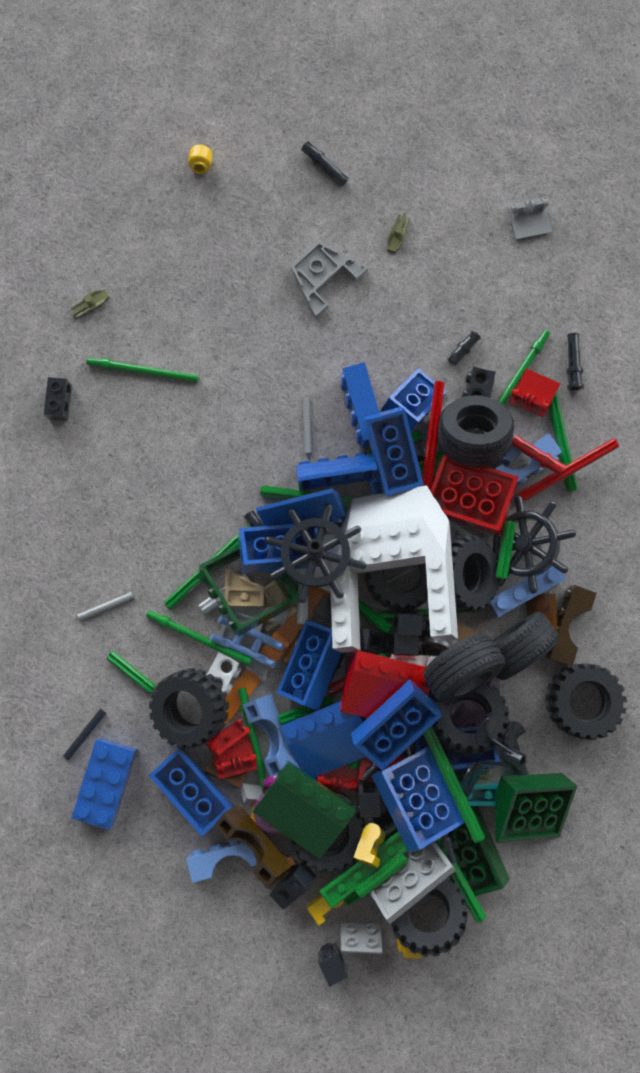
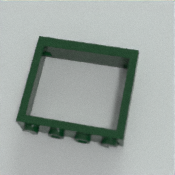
M239 545L200 564L198 573L201 583H205L208 587L207 591L210 598L216 600L220 614L226 616L230 630L232 632L235 631L238 637L298 605L300 595L287 574L276 579L275 582L287 600L240 624L210 576V573L240 558Z

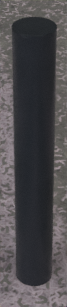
M99 709L64 753L63 757L70 760L105 716L106 712L103 709Z

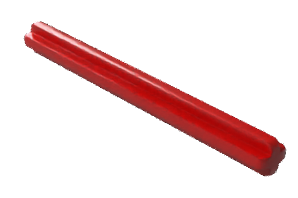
M442 381L434 382L422 477L423 486H427L429 490H431L433 482L439 419L445 385Z
M615 438L609 440L566 465L559 475L552 473L517 493L515 497L521 496L523 502L614 451L619 447V443Z

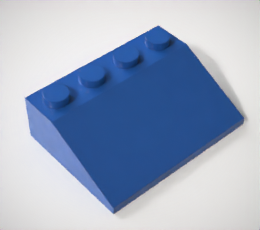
M366 452L357 453L355 457L348 458L347 455L336 457L335 460L322 458L316 463L303 461L296 465L299 490L368 481L374 479L377 472V465L372 455H367Z
M333 488L256 507V512L264 526L294 524L288 515L290 508L295 509L301 521L311 518L321 519L326 504L332 505L330 522L338 524L346 517L342 496Z
M341 701L280 726L287 746L301 770L313 778L366 757L354 746L351 733L366 718L339 712Z
M429 746L371 775L408 852L424 848L465 823Z

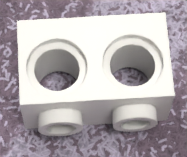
M218 652L207 675L212 674L215 677L214 680L220 679L223 682L222 691H226L228 696L233 687L230 683L233 677L237 679L242 668L239 667L240 662ZM226 661L232 664V670L229 673L222 670V665Z

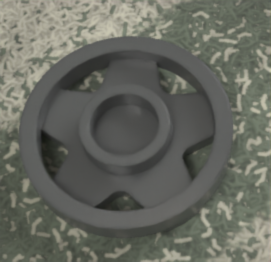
M427 636L422 639V650L431 656H438L453 646L446 641L438 642Z

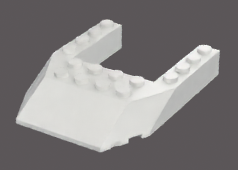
M421 486L388 496L382 493L352 499L340 529L346 532L355 526L361 527L362 530L359 534L348 539L350 558L363 561L367 566L363 570L347 566L343 575L337 580L344 593L343 598L338 599L331 589L333 649L341 653L361 651L357 573L426 563L430 635L438 642L458 639L450 523L429 488ZM340 544L334 547L333 554L342 556ZM331 562L330 571L333 572L339 563Z

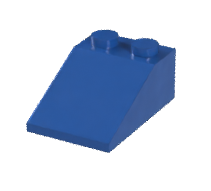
M418 368L387 399L380 411L384 412L398 407L404 408L410 431L412 432L431 411L434 381Z

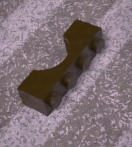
M572 585L565 590L563 599H566L564 606H561L557 613V617H559L557 623L559 641L546 653V659L565 666H573L578 647L570 638L569 626L577 614L591 611L596 592L577 585Z
M240 804L224 812L215 824L227 840L243 842L253 851L256 857L254 874L266 888L280 880L291 868L288 861Z

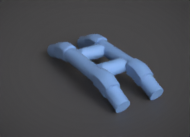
M220 616L218 623L229 627L227 624L228 619ZM254 629L239 637L236 634L233 641L214 633L211 635L210 641L241 653L271 669L276 666V662L258 653L262 642L280 651L284 648L283 643ZM244 634L255 638L251 649L240 645Z

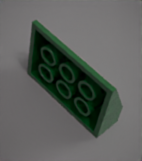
M287 760L254 808L253 813L320 859L343 831L356 810L353 805Z
M563 773L501 776L495 793V841L497 843L560 837L578 786Z
M471 806L485 839L475 843L465 823L448 834L453 839L454 845L452 846L458 861L456 863L474 895L478 896L503 889L510 878L479 807Z

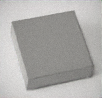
M243 783L240 787L244 803L255 805L257 799L263 795L259 785Z

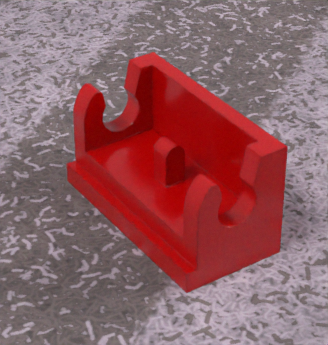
M240 718L205 743L217 760L249 736L250 729L242 725Z

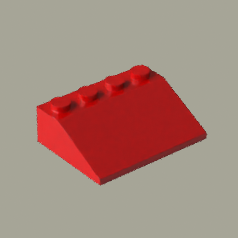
M444 454L430 491L449 521L451 520L455 523L500 537L519 476L486 466H463L452 461Z
M359 650L351 652L339 712L368 718L408 680H411L428 696L430 688L424 680V670L426 667Z

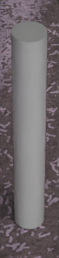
M304 397L305 454H312L310 398Z
M132 592L77 614L78 619L82 621L133 600L134 596Z

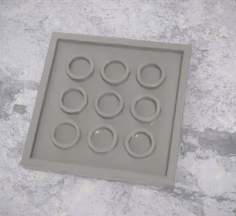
M435 841L420 850L407 851L404 855L408 859V864L370 892L385 919L390 924L456 871Z

